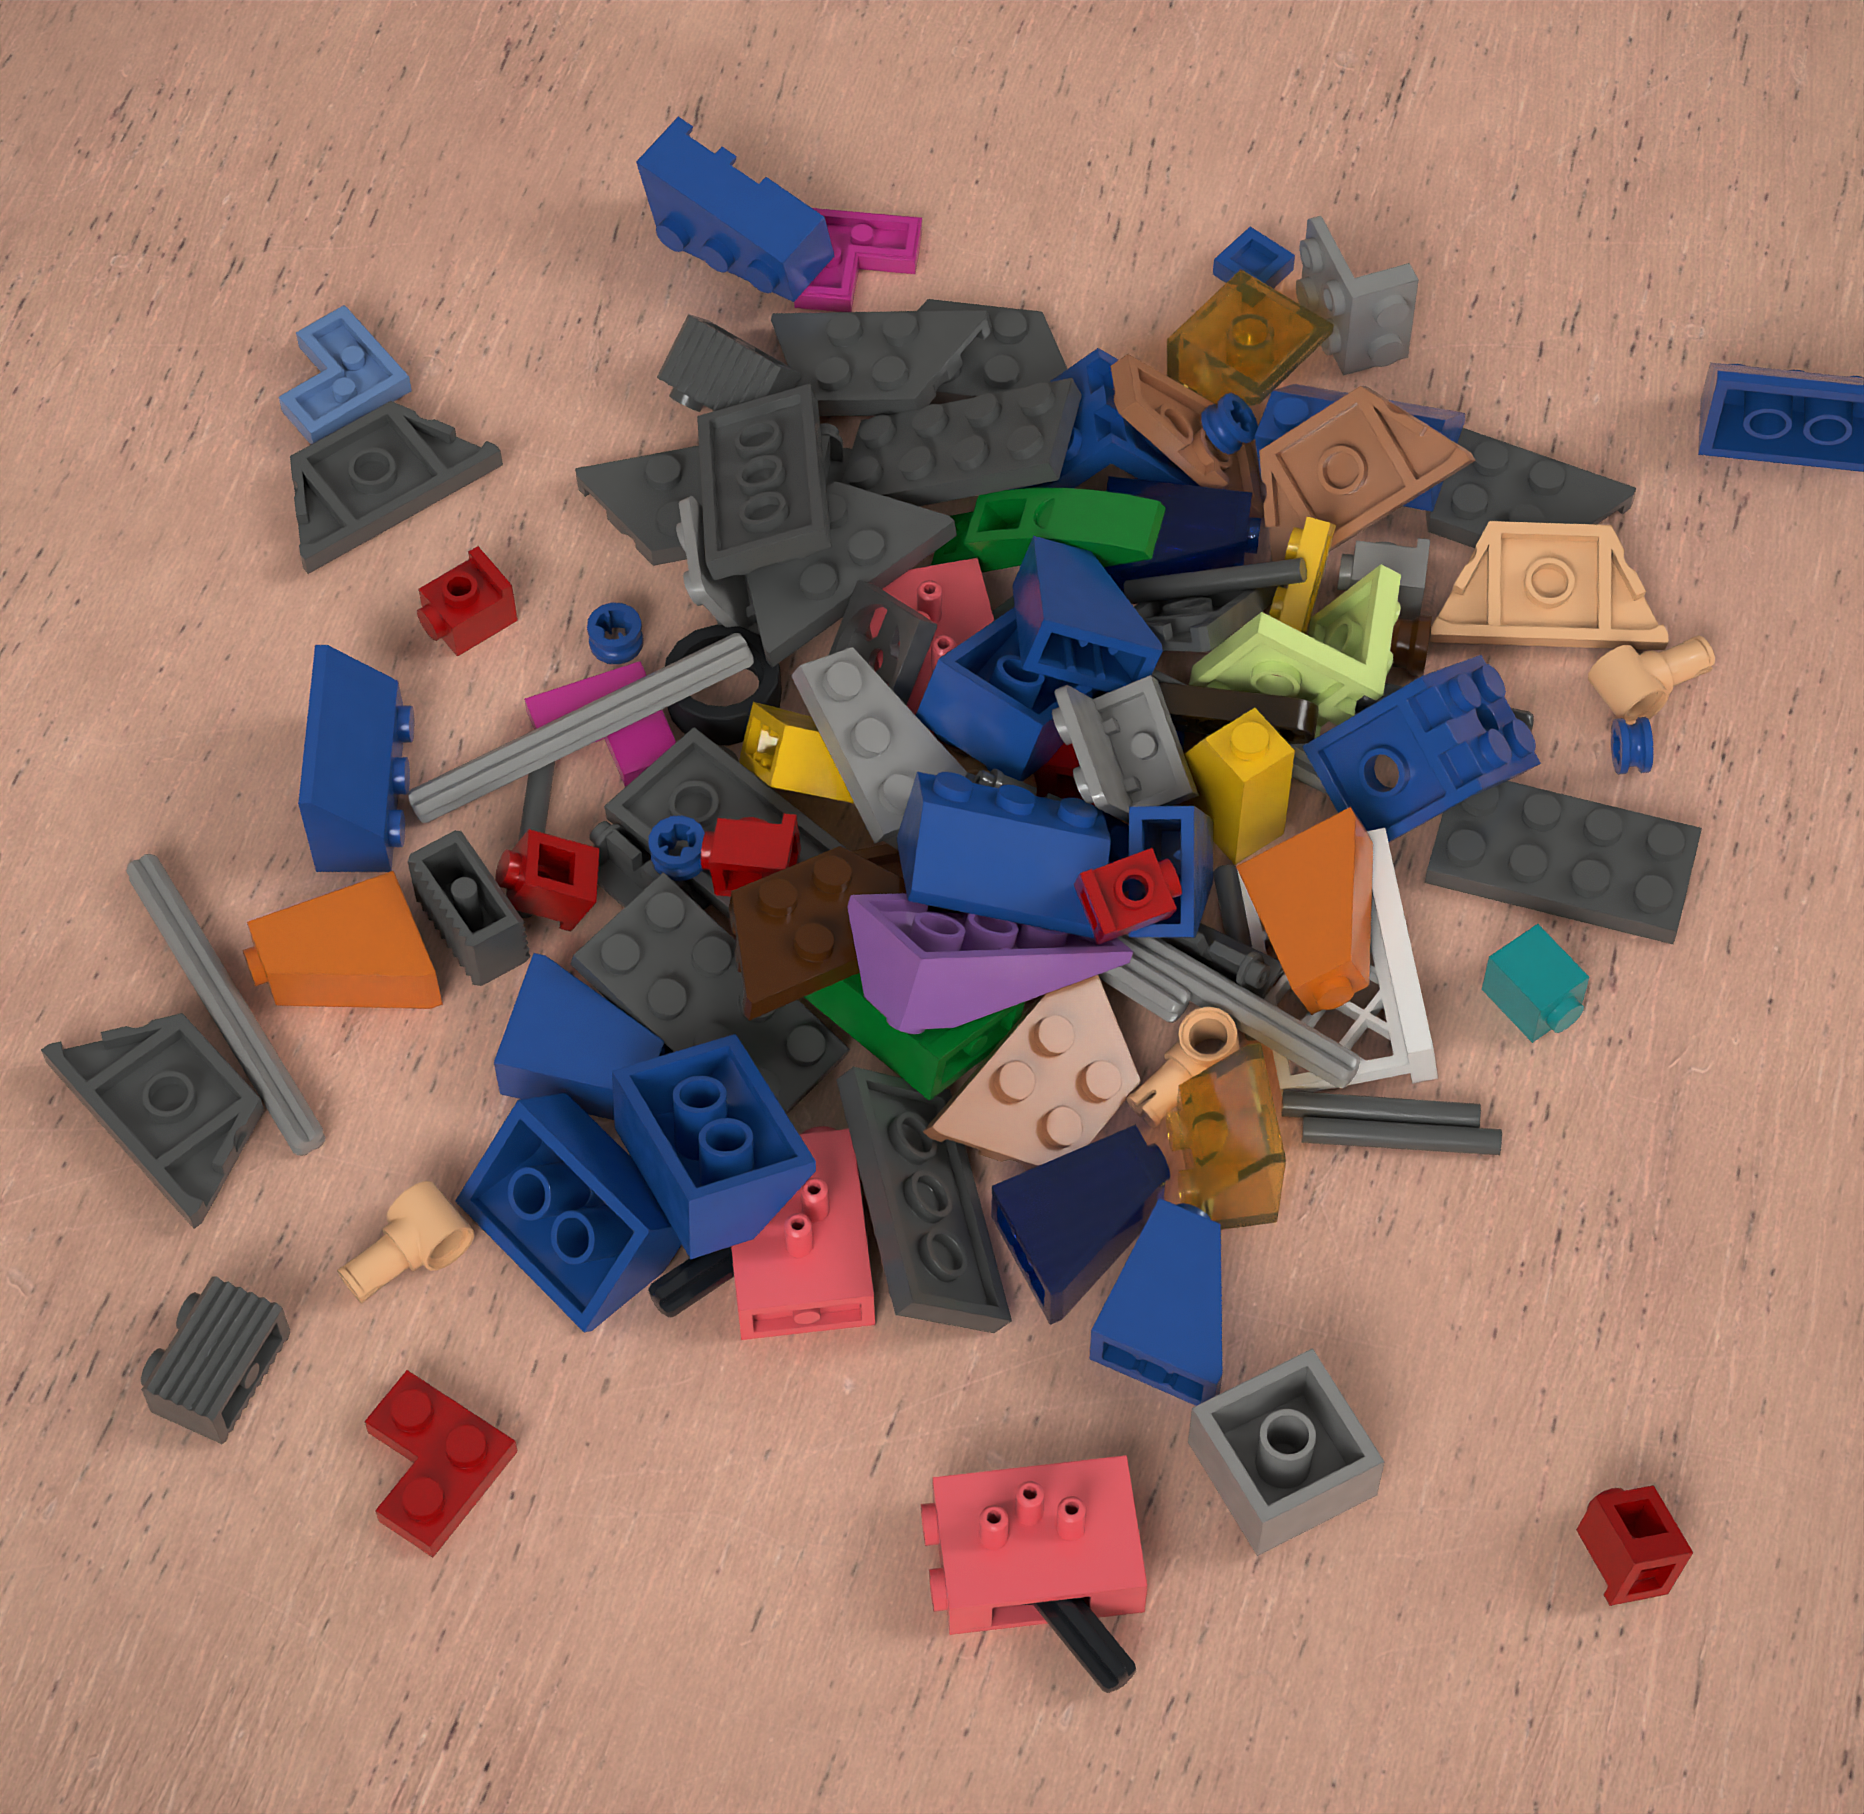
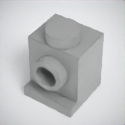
M1418 538L1417 548L1398 546L1391 542L1373 543L1356 540L1354 555L1342 554L1337 590L1347 591L1382 564L1401 574L1397 600L1401 606L1399 617L1415 619L1421 613L1430 540Z

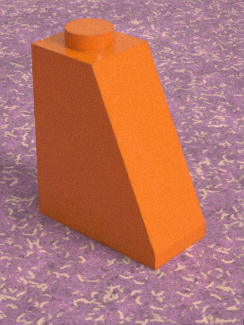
M1349 807L1236 866L1292 990L1311 1015L1321 1010L1338 1008L1347 1003L1354 993L1369 986L1373 842L1353 809Z
M394 871L247 922L254 945L243 950L248 969L255 986L264 983L268 984L276 1006L432 1009L443 1005L435 969Z

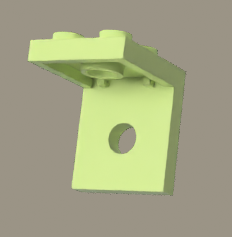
M1380 564L1311 617L1308 635L1263 612L1259 613L1192 666L1189 685L1287 696L1310 701L1319 708L1315 738L1319 737L1321 727L1327 722L1339 725L1355 715L1356 702L1364 695L1375 701L1383 696L1386 676L1393 663V653L1390 651L1393 627L1401 609L1400 603L1397 601L1401 574Z

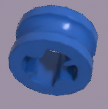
M1233 393L1225 394L1219 399L1218 405H1209L1201 413L1204 431L1215 447L1223 453L1234 454L1240 450L1242 442L1250 443L1255 440V433L1258 428L1256 417L1251 408L1238 395Z
M608 603L595 609L587 622L589 646L592 654L604 663L617 665L629 662L637 657L643 647L644 640L639 614L631 606L623 603ZM612 628L625 629L626 636L619 632V639H607L605 631L612 635Z
M1638 717L1635 724L1632 725L1626 724L1623 718L1613 720L1611 727V754L1613 766L1618 775L1626 774L1630 767H1637L1640 773H1649L1651 771L1654 756L1651 724L1647 717Z
M682 815L665 818L652 828L648 837L651 861L656 872L659 874L664 872L673 881L691 879L703 870L701 867V848L705 832L702 826L693 818ZM684 840L688 842L689 847H683L680 856L669 855L668 850L674 849L677 841Z

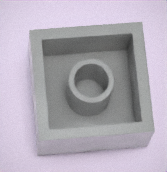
M1313 1348L1192 1408L1188 1443L1257 1556L1378 1494L1385 1462Z

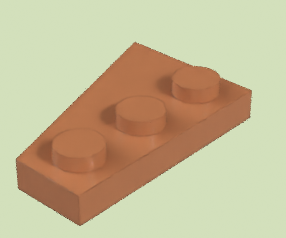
M1130 354L1125 355L1111 365L1115 390L1114 403L1118 413L1245 527L1248 528L1264 518L1263 502L1251 442H1242L1240 450L1229 455L1215 447L1204 431L1201 413L1206 407L1214 403Z

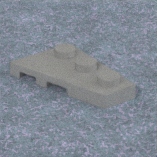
M853 647L802 664L791 675L874 843L898 835L917 772L937 775L940 772H953L964 777L967 775L968 772Z

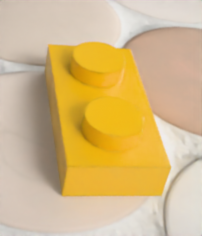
M1306 517L1304 529L1293 528L1285 555V560L1304 559L1307 569L1306 582L1288 584V588L1278 586L1269 616L1306 635L1336 525L1330 522Z

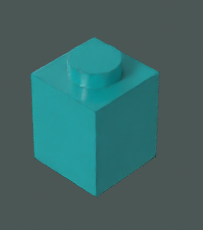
M1536 924L1489 956L1482 990L1533 1043L1551 1030L1555 1033L1563 1032L1578 1020L1584 1011L1582 1004L1590 977L1539 924Z

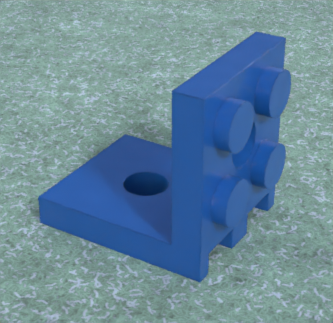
M1097 348L1050 381L1073 378L1082 394L1060 478L1057 481L1014 489L1076 488L1108 465L1113 464L1191 509L1209 498V494L1118 413L1114 403L1115 390L1111 372V365L1118 361L1117 358Z
M1482 655L1417 678L1302 746L1337 812L1339 813L1351 807L1366 831L1385 828L1388 843L1466 799L1520 776L1541 764L1535 753L1536 743L1530 729L1523 721L1516 719L1504 697L1506 689L1501 676L1494 667L1486 664ZM1380 754L1390 757L1398 767L1399 778L1394 788L1383 785L1375 775L1374 765Z

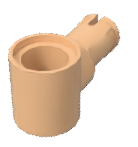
M1699 635L1659 653L1651 650L1639 655L1631 645H1622L1612 649L1598 659L1588 673V680L1617 718H1623L1626 724L1632 725L1635 724L1638 717L1651 719L1666 704L1674 686L1710 672L1713 669L1711 666L1715 663V655L1708 641Z
M1203 1007L1195 1009L1186 1015L1180 1024L1179 1040L1164 1054L1166 1062L1134 1093H1130L1126 1097L1127 1103L1139 1117L1144 1113L1147 1115L1144 1121L1149 1126L1156 1128L1160 1121L1193 1089L1201 1092L1207 1085L1223 1084L1233 1078L1239 1070L1241 1052L1235 1022L1228 1013L1219 1008ZM1210 1038L1219 1039L1226 1043L1220 1051L1209 1055L1201 1054L1194 1050L1200 1042Z
M424 1181L405 1190L390 1206L387 1213V1222L389 1224L382 1228L384 1236L347 1264L340 1267L337 1272L351 1293L362 1304L408 1268L416 1271L424 1265L428 1270L432 1271L445 1268L455 1262L471 1245L474 1239V1230L434 1183Z

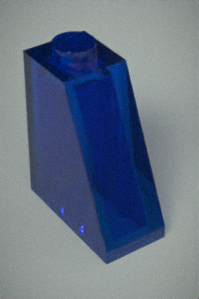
M1108 476L1107 492L1157 500L1166 507L1152 559L1104 567L1123 594L1126 580L1244 565L1245 553L1257 554L1262 518L1250 517L1252 492Z
M1136 1124L992 1186L991 1217L1050 1325L1061 1321L1140 1235L1158 1199L1164 1200L1166 1181L1170 1180V1170L1167 1161L1157 1144L1147 1145Z

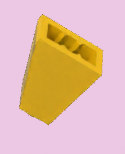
M753 702L739 758L740 764L770 787L854 803L812 717Z
M1253 708L1209 735L1184 754L1199 796L1179 804L1181 806H1195L1213 819V842L1234 865L1284 834L1295 750L1256 708Z

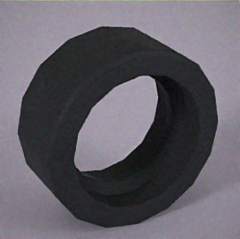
M717 624L697 629L678 641L667 656L665 667L734 633H740L753 655L754 663L746 669L752 671L758 677V689L744 701L729 706L706 705L688 696L668 706L672 721L684 734L695 727L713 743L729 746L744 741L753 702L780 708L782 694L781 672L779 663L773 668L767 663L759 634L741 626L725 627L724 625Z

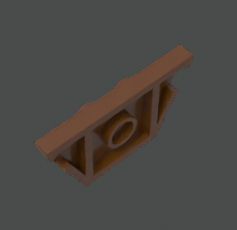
M838 846L731 891L729 914L732 933L736 935L737 940L735 956L737 970L742 974L744 988L742 1005L747 1019L750 1021L860 973L847 907L850 896L862 894H906L904 878L842 846ZM928 905L927 908L933 910L960 913V911Z

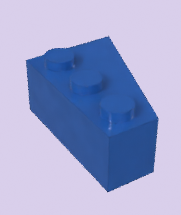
M678 116L636 161L654 218L658 238L665 246L675 252L684 251L705 261L718 272L724 273L727 271L749 281L761 292H773L794 302L835 256L825 217L769 178L765 177L758 184L732 166L736 162L737 156L724 147L713 153L689 135L693 130V126Z

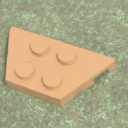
M1489 521L1476 544L1472 556L1457 578L1438 617L1436 616L1431 625L1429 642L1613 649L1622 645H1631L1634 649L1665 650L1668 644V632L1663 624L1659 625L1644 597L1646 590L1636 571L1627 565L1624 559V548L1612 525Z

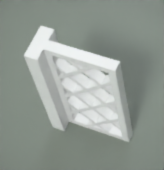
M1381 828L1367 831L1373 842L1370 953L1372 952L1374 966L1370 965L1369 980L1378 984L1380 990L1365 1009L1358 1007L1350 1001L1335 1008L1356 1020L1339 1044L1351 1050L1364 1031L1370 1028L1391 1041L1393 1055L1367 1061L1360 1057L1359 1069L1348 1085L1409 1073L1412 1084L1438 1079L1433 1043L1386 829ZM1238 872L1252 948L1267 955L1266 950L1271 945L1266 931H1262L1258 913ZM1284 970L1279 976V981L1274 987L1272 986L1264 998L1265 1001L1276 1007L1291 987ZM1382 1008H1384L1386 1022L1376 1017ZM1321 1010L1313 1015L1308 1012L1301 1022L1313 1028L1326 1010ZM1273 1050L1281 1096L1283 1095V1090L1317 1092L1337 1088L1311 1072L1291 1075L1289 1059Z

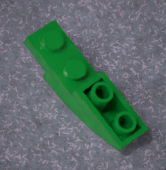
M1074 488L1012 489L978 495L974 511L950 516L955 521L957 536L935 551L931 566L978 558L982 573L1021 566L1033 536L1091 551L1103 567L1152 559L1166 507L1160 501L1143 497Z

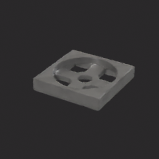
M857 580L829 655L853 647L874 670L876 656L882 650L883 663L876 673L907 705L937 629V624L879 587ZM884 607L887 609V613L878 636L871 640L865 635L875 609Z

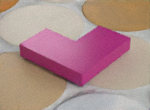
M812 208L825 217L835 256L794 301V308L852 312L859 269L916 274L922 236V218Z
M641 661L525 698L526 711L535 730L647 675ZM662 710L597 740L605 739L625 787L676 743Z

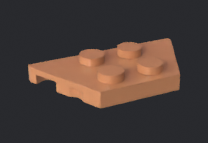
M1359 386L1259 450L1261 480L1266 485L1267 493L1263 507L1265 527H1269L1272 561L1285 560L1292 530L1294 527L1304 529L1306 517L1336 525L1330 552L1476 460L1471 452L1367 386Z
M1095 975L1039 996L923 1132L930 1139L939 1142L948 1139L979 1149V1155L1000 1162L1007 1160L1018 1162L1025 1170L1052 1179L1064 1175L1125 1102L1126 1097L1141 1082L1099 976Z

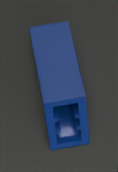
M1033 536L1012 585L1022 670L1105 692H1112L1147 676H1152L1163 652L1162 643L1095 555L1088 550Z
M1195 806L1129 807V856L1153 848L1158 862L1167 858L1171 861L1182 888V895L1173 898L1177 909L1170 918L1129 933V938H1195L1213 885V819ZM1129 879V899L1133 901L1143 899L1146 893L1144 885L1136 879Z
M533 953L495 1057L494 1067L501 1095L526 1099L567 1093L587 1114L614 1120L612 1070L666 1055L664 1041L546 955Z
M1161 1198L1158 1199L1091 1330L1090 1360L1195 1406L1220 1394L1223 1374L1220 1223L1212 1221L1204 1211L1193 1205L1185 1203L1175 1205Z

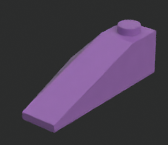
M907 894L851 895L847 906L864 997L886 1017L887 1023L891 1027L909 1034H920L925 1029L960 1026L1128 964L1133 954V951L1118 938L1098 945L1095 938L965 912L955 913L927 909L928 905L908 901Z

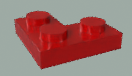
M408 1370L405 1371L364 1421L367 1432L413 1462L412 1466L375 1510L378 1521L432 1558L518 1452L514 1439Z

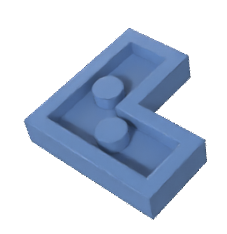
M343 305L296 332L299 348L321 373L279 396V402L283 414L310 444H313L390 401H396L411 392L412 389L408 374L351 311Z

